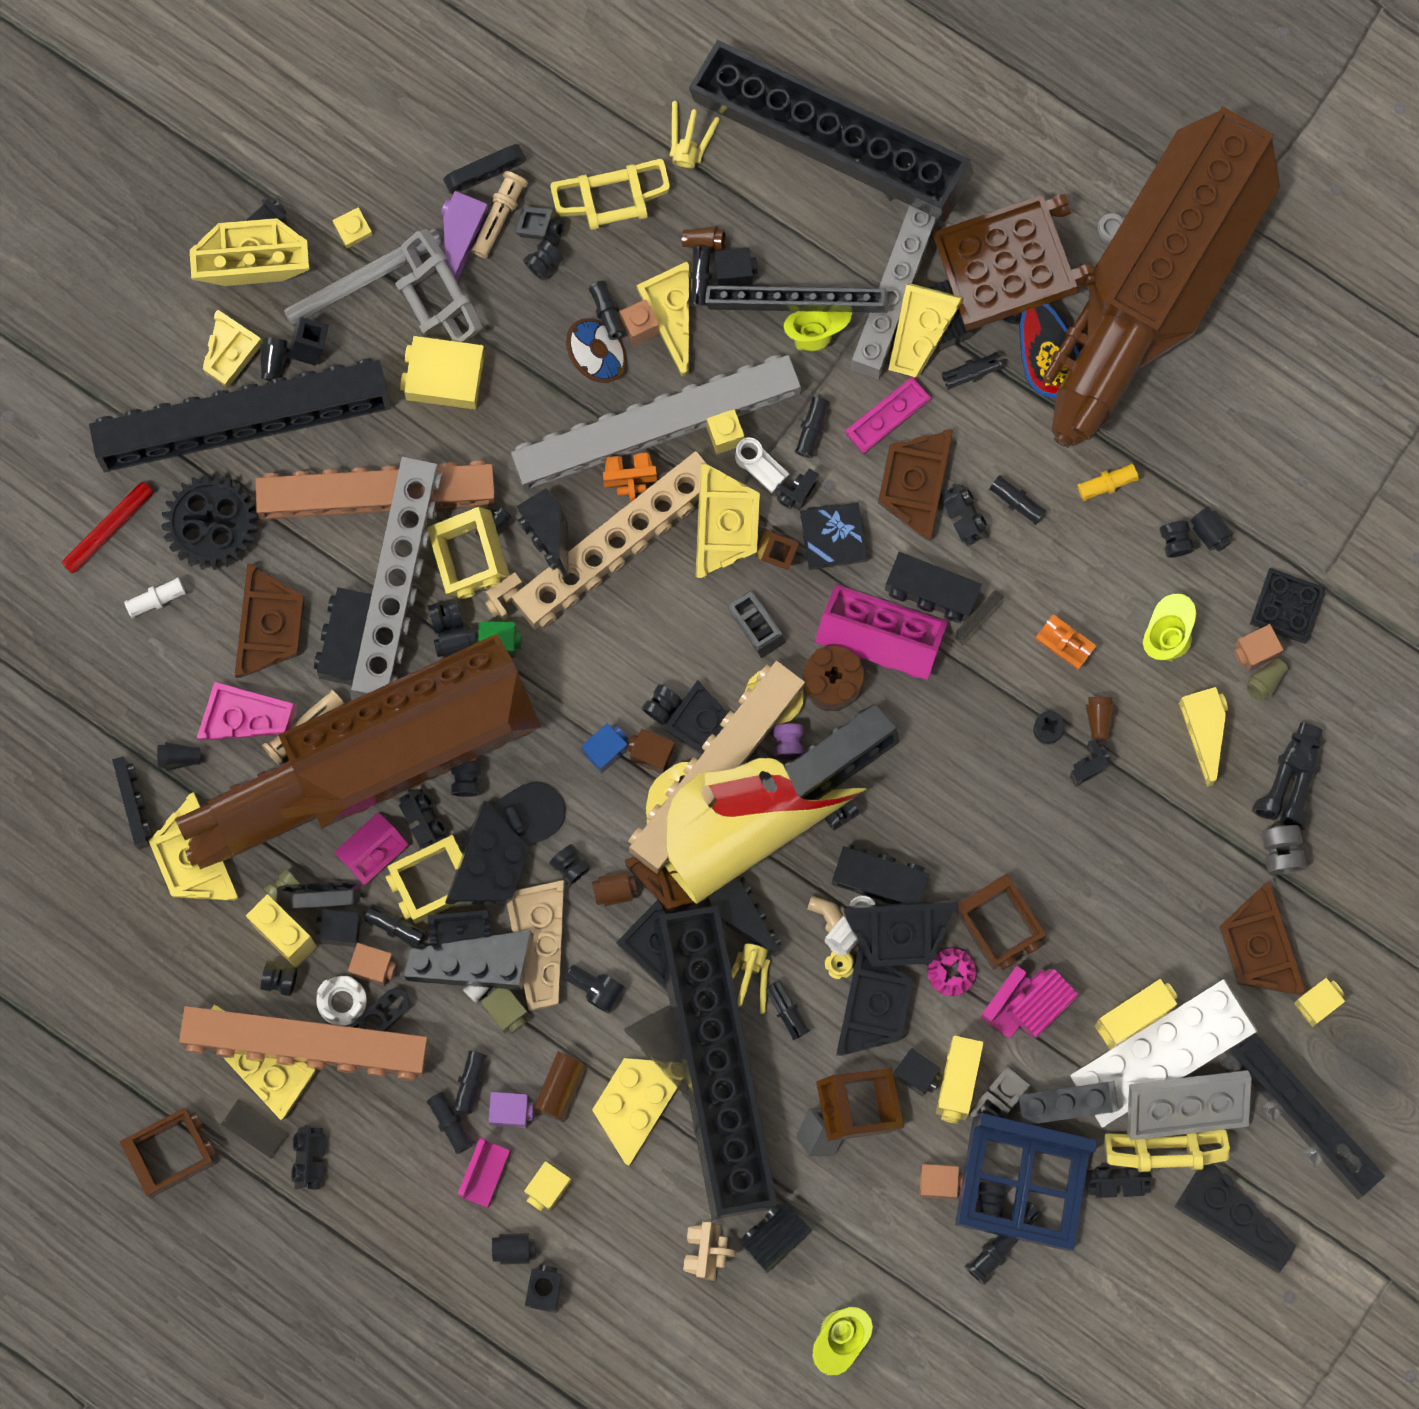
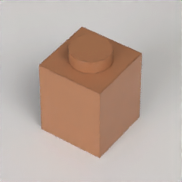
M646 299L619 311L620 319L633 347L659 335V324Z
M1269 624L1238 639L1235 644L1234 655L1241 666L1245 665L1249 672L1280 657L1284 650Z
M357 943L348 973L350 976L385 986L387 979L392 980L397 963L393 962L394 957L392 953Z
M922 1164L919 1198L956 1200L957 1193L961 1192L963 1174H959V1166Z

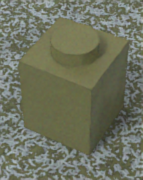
M497 988L480 1002L504 1034L509 1030L511 1033H514L526 1023L524 1018L528 1016L527 1011L509 989Z

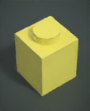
M735 409L706 418L707 431L716 455L737 448L738 443L744 439Z
M1325 978L1300 997L1294 1004L1310 1025L1314 1027L1345 1002L1342 998L1344 993L1335 981L1329 982Z
M545 1161L524 1190L525 1194L529 1196L526 1202L540 1212L543 1208L551 1211L571 1183V1179Z

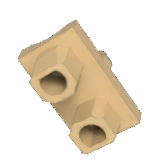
M702 1222V1226L688 1227V1243L700 1245L699 1256L686 1255L683 1268L685 1272L695 1274L696 1277L715 1281L717 1268H725L726 1257H735V1250L727 1249L728 1237H720V1225H715L712 1222Z

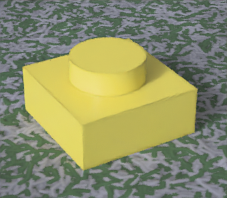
M359 208L332 220L346 248L373 236Z

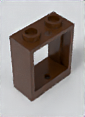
M1008 874L958 903L957 915L992 970L998 967L1005 970L1018 961L1016 956L1026 951L1029 955L1043 946L1041 941L1045 938L1046 933ZM1006 893L1032 936L996 957L969 914Z
M892 1068L832 1075L816 1081L828 1141L887 1134L904 1128L903 1113L898 1100L897 1084ZM873 1081L881 1123L853 1126L845 1084Z
M185 1107L119 1141L146 1196L149 1198L216 1165L213 1157L217 1153L210 1139L203 1140L199 1130L204 1127L196 1112L190 1114L189 1110ZM185 1121L203 1160L156 1183L138 1145Z

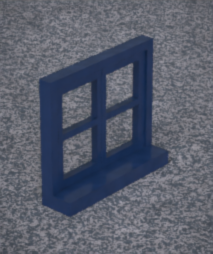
M984 1113L973 1117L955 1225L1065 1251H1073L1088 1159L1090 1154L1096 1152L1097 1140ZM987 1140L1023 1149L1018 1181L981 1173ZM1035 1152L1071 1160L1066 1192L1030 1184ZM980 1180L1016 1188L1011 1220L975 1212ZM1028 1191L1065 1199L1060 1231L1023 1223Z

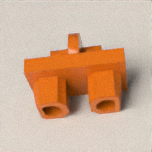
M649 453L633 455L635 468L624 470L622 457H607L605 472H603L604 488L616 487L617 496L629 495L630 502L636 499L635 494L646 491L645 483L657 482L656 466H652Z
M1054 614L1035 637L1036 641L1077 670L1081 668L1096 648L1094 643Z

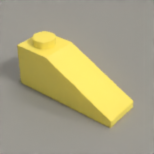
M1216 687L1184 696L1179 702L1207 787L1213 786L1217 780L1226 716L1225 711H1228L1226 699L1223 694H1218Z

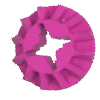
M952 947L936 953L932 964L928 965L927 973L930 984L937 992L946 996H958L965 993L972 986L976 976V969L973 959L965 951ZM958 961L957 972L963 979L953 976L951 979H948L947 983L944 982L947 971L943 969L944 967L941 964L951 967Z

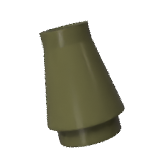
M1275 658L1271 663L1251 675L1246 684L1248 693L1258 701L1271 698L1284 674L1288 671L1287 665L1282 660Z

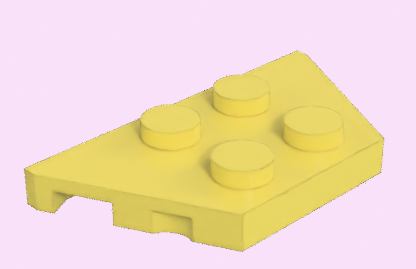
M706 463L700 464L696 553L697 578L707 576L706 574L718 568H724L740 558L756 553L758 541L760 493Z
M193 792L187 796V800L166 820V824L162 829L158 830L149 840L150 846L172 897L235 901L239 898L223 861L200 869L198 865L192 867L185 853V850L190 848L188 845L190 839L185 840L175 819L200 808L196 795Z
M624 1058L592 1109L627 1166H630L684 1079L681 1063Z

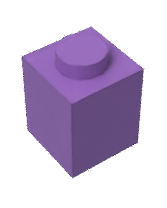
M491 1092L490 1126L526 1128L527 1121H533L534 1103L529 1102L528 1094Z

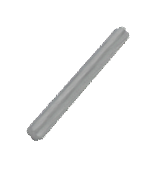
M430 230L429 232L437 244L441 245L442 239L437 230ZM421 240L415 244L418 256L428 252ZM402 247L391 251L286 308L284 312L288 321L291 324H295L299 321L300 317L306 318L408 263Z

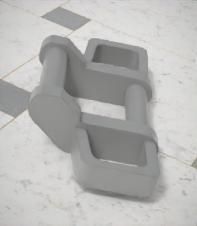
M429 230L417 231L401 246L414 272L398 280L395 285L399 292L404 293L421 324L419 328L424 335L444 325L454 342L466 343L482 330V324L467 294H463L446 264L448 259ZM420 240L431 254V257L424 263H422L415 250V244ZM437 270L454 301L440 313L430 318L413 286L425 280ZM460 312H463L469 324V330L465 334H462L453 319Z

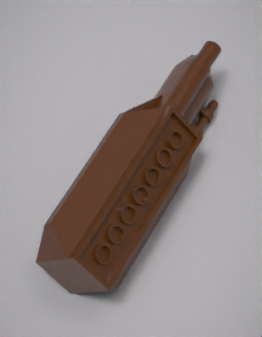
M1223 106L1220 111L1177 130L1094 269L1096 281L1089 287V300L1073 327L1070 326L1066 331V339L1060 349L1054 351L1050 358L1051 364L1043 376L1044 382L1050 384L1055 380L1061 368L1069 369L1057 390L1052 433L1055 436L1054 441L1059 445L1069 448L1070 445L1076 446L1084 439L1091 440L1097 429L1112 415L1136 372L1193 336L1280 188L1272 140L1274 134ZM1086 326H1087V335L1083 333V331L1085 330ZM1076 343H1081L1084 346L1076 360L1070 359L1069 355Z
M498 634L490 636L279 734L278 736L289 758L288 762L268 773L263 771L257 774V778L240 786L238 783L231 786V790L208 800V804L175 819L185 840L190 839L188 842L190 848L185 850V853L192 867L198 865L200 869L229 859L316 818L323 829L355 813L363 812L370 806L383 800H389L395 797L396 794L411 787H417L430 778L439 774H445L458 765L473 761L488 751L501 748L516 738L527 736L540 728V723L514 662Z

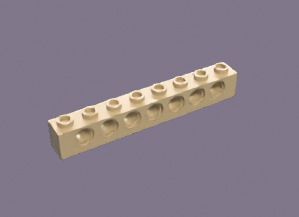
M696 451L568 551V574L573 573L579 577V581L576 584H565L563 582L564 577L558 569L552 570L548 567L511 597L513 605L534 630L540 626L545 628L556 619L555 614L562 608L570 609L579 601L580 598L578 596L586 589L589 592L594 590L602 583L603 580L601 578L609 571L611 573L618 571L626 563L624 559L632 553L637 555L649 545L648 540L655 535L658 537L662 536L671 528L672 525L670 523L677 517L682 519L694 510L695 507L693 505L699 501L700 464L706 463ZM682 483H690L694 486V490L689 494H684L678 490V487ZM660 501H667L671 504V508L666 512H660L655 508V505ZM637 519H644L648 522V526L644 530H636L632 524ZM615 537H621L625 540V545L616 549L611 547L609 542ZM592 555H597L602 558V563L599 566L591 567L586 563V560ZM545 592H552L556 595V599L548 604L543 603L540 597Z

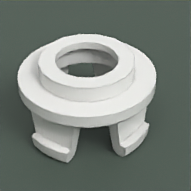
M337 976L329 980L326 979L318 988V1011L332 1025H350L366 1009V993L361 984L352 977ZM340 991L348 992L353 998L352 1008L345 1013L335 1011L331 1005L332 997Z

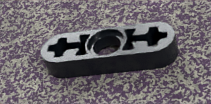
M514 144L450 172L444 177L443 181L450 194H454L455 191L460 193L505 171L516 168L526 160V157L520 145Z
M351 881L283 885L277 888L276 903L283 908L356 904L360 902L361 885Z
M394 988L388 990L349 1027L357 1028L360 1026L361 1029H366V1019L371 1015H377L382 1019V1026L378 1031L386 1032L408 1012L410 1008L408 995L401 989ZM390 997H403L404 999L401 1001L403 1007L400 1010L394 1007L388 1012L392 1017L389 1021H387L381 1011L377 1010L381 1005L386 1010L391 1005Z

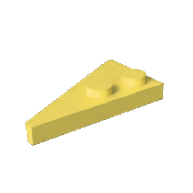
M688 262L682 263L637 285V290L642 300H647L659 324V333L682 377L689 374Z

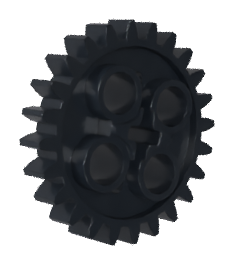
M206 474L203 476L202 483H198L196 478L192 477L191 487L182 482L183 492L181 494L172 491L176 499L175 502H165L171 511L162 512L163 518L169 520V522L161 524V527L165 531H171L164 536L166 542L174 541L169 547L172 552L180 550L178 553L180 561L188 556V564L191 567L196 561H199L201 570L205 569L207 563H210L213 570H216L217 563L222 561L225 567H228V558L230 557L238 562V551L248 553L244 545L245 542L252 544L255 542L249 533L258 532L257 526L251 524L259 520L257 514L250 513L256 509L254 502L246 503L251 498L249 493L246 492L240 495L242 491L240 484L231 488V478L228 477L222 484L220 476L217 474L213 482L209 481ZM202 500L205 502L202 510H191V505L195 501ZM225 505H233L235 507L233 513L228 516L221 515L220 510ZM185 517H192L193 519H196V520H188V521H185L184 518H185ZM210 517H214L215 522L211 523L210 527H206L204 522H209ZM232 523L236 524L234 528H230L226 525H223ZM190 529H199L200 535L196 539H186V533ZM220 533L229 534V539L224 544L215 543V538Z

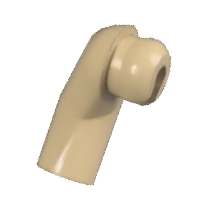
M811 896L807 910L822 914L827 922L825 929L830 933L843 917L838 905L816 896Z

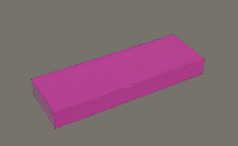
M911 377L845 430V434L859 451L865 455L929 403L931 397Z

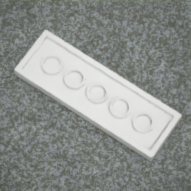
M1223 979L1070 1076L1076 1086L1115 1081L1119 1111L1095 1115L1101 1127H1105L1128 1112L1129 1084L1184 1078L1258 1031L1227 981Z

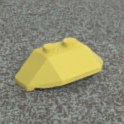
M277 218L218 223L197 245L190 249L192 280L221 286L285 281L309 270L308 243L306 239L299 236Z

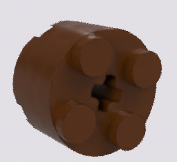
M840 646L819 648L810 656L804 668V690L816 707L825 711H840L858 699L864 678L863 667L859 657L850 650ZM831 674L837 675L838 679H836L835 684L829 683Z

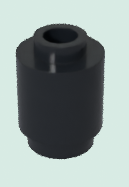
M1210 507L1201 510L1191 519L1190 522L1194 526L1192 529L1209 551L1216 549L1220 552L1232 542L1230 539L1233 535L1232 530L1217 511H1212Z
M466 626L439 632V639L434 640L437 657L443 656L444 658L477 643L474 628L466 629Z
M529 1233L500 1234L499 1237H492L493 1262H500V1265L530 1264V1258L536 1257L535 1239H529Z

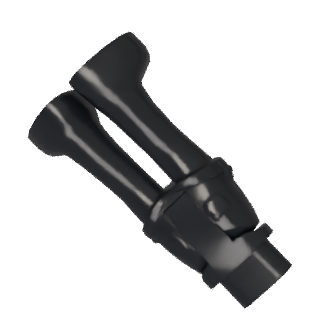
M1300 722L1297 733L1292 734V740L1287 745L1284 753L1279 755V767L1270 792L1267 796L1255 801L1252 808L1254 814L1268 820H1275L1279 817L1284 796L1293 774L1297 778L1280 822L1284 826L1298 825L1300 830L1306 829L1308 818L1304 811V802L1312 777L1318 772L1317 761L1319 748L1322 746V743L1319 741L1322 729Z

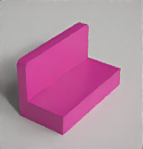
M377 813L334 853L357 879L365 885L409 845L398 831L382 815Z
M1018 966L1014 968L980 1017V1019L1007 1038H1011L1019 1027L1016 1021L1006 1012L1011 1007L1009 1001L1020 990L1025 992L1032 986L1030 979L1025 976L1027 972Z
M480 1137L460 1186L458 1196L488 1208L510 1150L487 1142L486 1139Z

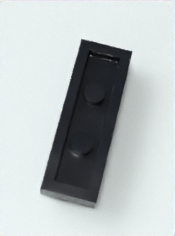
M124 756L112 759L134 845L138 850L150 847L148 838L153 837L149 821H143L141 809H145V804L141 791L136 792L133 781L138 780L134 764H128Z

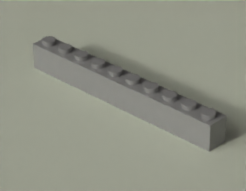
M774 355L767 358L764 364L755 367L752 364L743 366L737 370V373L726 377L725 374H720L709 380L710 383L701 386L691 384L684 387L681 393L672 396L669 393L660 395L650 404L644 406L642 403L634 404L626 409L627 412L615 415V413L603 415L598 419V422L590 425L587 423L577 424L571 428L570 432L561 435L559 432L551 433L545 436L543 441L533 445L531 442L518 445L515 451L511 452V457L523 491L525 492L605 464L607 457H625L707 428L706 418L735 409L736 415L739 417L799 396L801 386L789 355L784 357Z

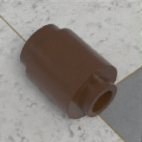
M627 871L599 877L598 881L592 882L597 905L605 904L606 907L633 901L632 894H637L634 876L628 877Z

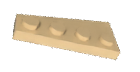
M564 880L515 890L512 900L507 904L513 933L531 930L534 935L523 983L529 1011L559 1005Z

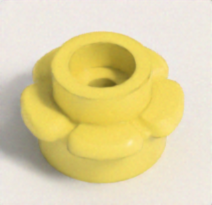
M832 951L831 956H828L825 960V968L829 970V975L832 978H847L853 973L855 961L850 953L847 956H839ZM842 962L843 966L838 967L837 963Z

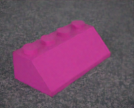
M835 584L824 610L815 643L821 644L824 647H844L857 655L859 659H866L878 663L884 668H893L905 672L914 678L928 680L948 621Z

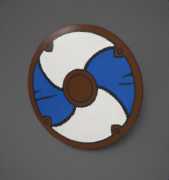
M584 318L576 321L569 328L566 337L568 355L574 366L584 376L595 382L610 383L617 380L623 374L627 361L624 345L621 339L610 340L608 338L603 322L592 318Z

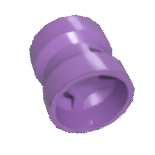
M781 724L773 727L774 737L777 739V743H779L774 747L775 758L795 759L804 754V746L799 743L800 738L803 736V725Z

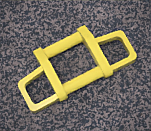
M662 159L638 165H627L626 169L590 177L581 175L578 178L551 183V193L556 213L561 217L586 215L590 230L598 229L599 225L638 217L640 220L648 218L644 202L665 195L670 190L665 163ZM659 169L663 185L642 194L637 173ZM629 180L635 206L596 214L590 188ZM580 186L584 207H561L557 194L558 190Z
M1226 1130L1131 1141L1128 1134H1105L1104 1146L1107 1163L1116 1166L1138 1168L1139 1172H1149L1151 1168L1190 1167L1191 1170H1202L1203 1165L1229 1159L1230 1146ZM1220 1143L1222 1146L1221 1149L1199 1151V1145ZM1112 1147H1134L1136 1155L1117 1153L1112 1150ZM1186 1147L1188 1155L1150 1156V1153H1147V1149Z

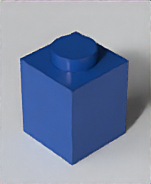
M607 723L581 746V752L602 774L627 752L628 744L626 741L628 738L619 727L612 728Z

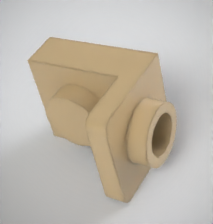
M516 573L501 581V584H497L486 591L488 601L485 602V605L494 618L499 615L502 621L508 619L507 612L501 605V602H511V597L523 588L522 581Z

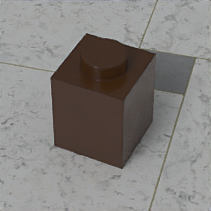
M765 529L755 557L789 570L799 543L789 537Z
M641 728L639 735L633 734L628 744L627 751L631 752L630 761L662 774L665 772L674 751L675 742Z

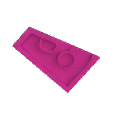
M214 682L196 739L206 741L279 735L291 729L298 706L293 703Z

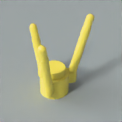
M673 101L672 147L669 156L673 157L672 163L677 166L694 168L695 162L701 163L703 153L716 130L720 118L715 117L697 149V143L691 141L697 110L693 109L685 139H681L678 144V102Z
M745 944L743 952H738L736 961L731 969L733 979L741 964V969L745 971L737 999L738 1007H741L751 974H758L761 969L760 1013L764 1014L766 1012L767 973L770 960L766 959L768 950L757 945Z

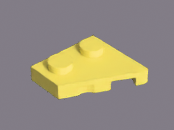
M217 310L214 315L216 320L213 335H210L209 352L205 356L203 370L207 375L229 388L260 348V344H263V341L260 337Z

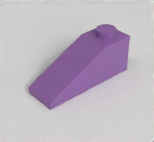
M455 191L452 199H446L441 214L444 215L445 256L448 259L446 264L458 282L471 253L470 250L474 246L489 212L486 203Z

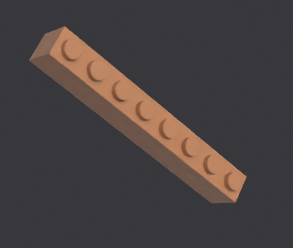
M472 461L468 466H457V463L452 462L440 464V467H438V472H442L439 490H433L431 501H436L435 509L496 506L492 464H487L486 461ZM385 466L381 468V471H369L368 468H354L349 473H340L339 470L329 469L322 471V474L310 475V472L297 471L292 473V476L266 473L263 475V478H256L257 514L260 520L390 512L399 469L396 466ZM414 484L409 489V496L413 499H419L425 493V487L421 484Z
M184 1006L179 1043L182 1047H186V1052L193 1054H204V1050L216 1051V1056L234 1058V1054L246 1055L247 1060L264 1062L265 1058L277 1059V1064L294 1066L295 1061L307 1063L308 1068L324 1070L325 1065L336 1066L337 1071L343 1073H355V1069L368 1070L367 1075L385 1077L386 1073L398 1074L397 1078L405 1081H415L416 1077H423L428 1046L427 1037L187 1006Z

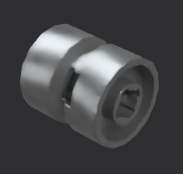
M1281 826L1261 832L1263 847L1269 851V854L1265 857L1269 875L1288 874L1307 868L1305 853L1299 849V846L1303 843L1300 826ZM1290 850L1291 853L1280 856L1278 855L1279 851Z

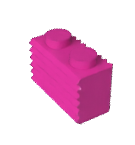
M1041 969L1030 980L1032 986L1025 992L1020 990L1009 1001L1011 1007L1006 1012L1031 1038H1037L1079 996L1055 969H1048L1046 971Z

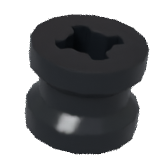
M1054 711L1041 713L1033 727L1035 738L1042 744L1050 745L1056 743L1064 731L1065 724L1063 718Z

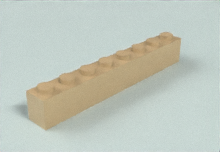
M777 660L772 667L766 665L756 678L760 682L754 690L748 688L738 701L742 704L735 713L730 711L720 723L723 729L717 737L712 734L702 746V749L705 750L699 759L692 758L683 771L687 775L680 783L674 781L665 793L668 797L662 806L656 804L647 816L650 822L643 830L638 827L628 840L631 843L629 853L656 874L660 872L669 860L666 849L667 816L672 799L678 791L695 776L703 772L729 770L744 765L802 691L805 682ZM704 785L701 793L710 808L716 798L710 787Z

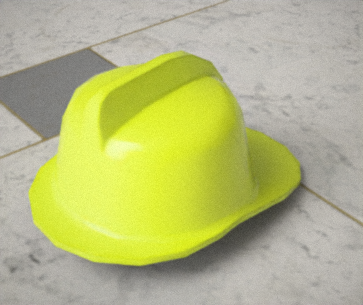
M797 311L787 317L783 328L785 333L794 340L798 350L818 351L830 343L833 334L841 331L849 324L852 312Z
M1171 594L1164 597L1157 604L1143 639L1144 650L1150 657L1156 660L1173 661V659L1183 656L1189 650L1192 642L1191 632L1197 614L1195 604L1189 597L1183 594Z
M847 1307L832 1312L825 1318L821 1326V1332L813 1345L812 1354L814 1364L820 1372L826 1375H838L845 1372L853 1364L872 1335L873 1325L866 1311L858 1307Z

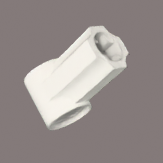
M744 438L738 443L735 454L736 463L741 468L746 469L772 494L778 483L782 485L790 474L762 448L758 440ZM744 448H752L757 453V456L754 459L748 460L743 458L741 451Z
M858 896L851 901L849 906L875 905V902L867 896ZM844 916L825 937V943L830 947L831 951L839 956H847L857 943Z

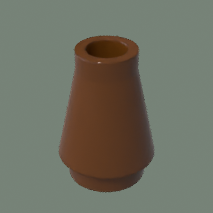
M718 226L683 230L682 247L692 248L693 245L701 246L702 251V247L710 246V254H714V251L725 249V229H719Z
M1088 697L1086 710L1091 729V739H1109L1115 705L1112 704V697Z

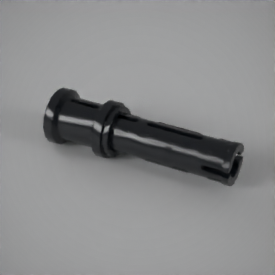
M1029 1201L1026 1203L1023 1223L1032 1225L1041 1217L1042 1212L1038 1211L1039 1209ZM998 1235L991 1244H984L981 1247L982 1252L971 1264L967 1263L964 1268L978 1282L985 1285L988 1282L987 1277L998 1265L1002 1266L1005 1263V1255L1019 1240Z

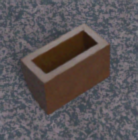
M557 1051L535 1104V1111L564 1123L587 1066Z

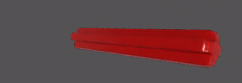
M143 481L140 482L62 560V565L70 573H75L153 495L151 487Z

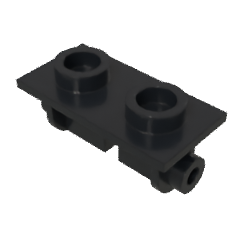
M953 484L955 492L952 489H948L941 494L943 497L941 501L950 519L958 515L962 517L961 520L953 523L962 543L965 542L967 546H971L977 542V536L989 538L986 532L988 524L983 515L977 513L973 505L975 498L968 487Z
M422 789L408 790L409 794L399 798L401 803L399 807L407 823L412 824L417 820L420 823L411 829L420 848H426L447 838L445 835L446 828L442 821L436 817L432 809V800L426 792H423Z
M310 1126L298 1128L297 1133L294 1135L293 1149L296 1151V1163L293 1164L291 1179L295 1182L294 1189L306 1188L308 1184V1189L320 1190V1184H323L324 1162L313 1161V1156H324L326 1135L323 1134V1128H311L310 1133Z
M1106 1165L1097 1166L1095 1170H1087L1090 1182H1094L1089 1183V1195H1095V1198L1117 1197V1186H1122L1123 1197L1145 1196V1193H1151L1150 1181H1145L1152 1180L1150 1171L1139 1172L1138 1168L1133 1167L1113 1169V1167Z

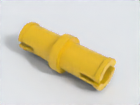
M1130 463L1109 473L1107 470L1103 471L1101 476L1081 484L1079 483L1077 487L1083 502L1106 492L1112 494L1116 488L1139 481L1133 463Z

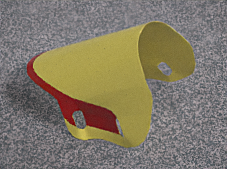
M758 758L729 770L703 772L685 784L672 799L667 816L666 849L669 860L664 866L669 873L671 871L678 872L671 874L672 877L697 904L867 789H836L830 791L819 800H805L797 795L783 764L772 758ZM689 762L673 765L654 781L649 789L646 816H648L656 804L662 806L668 799L665 793L674 781L679 782L681 776L687 775L683 771ZM761 771L771 774L777 785L776 791L768 792L759 778ZM704 785L710 787L716 798L710 808L701 793Z

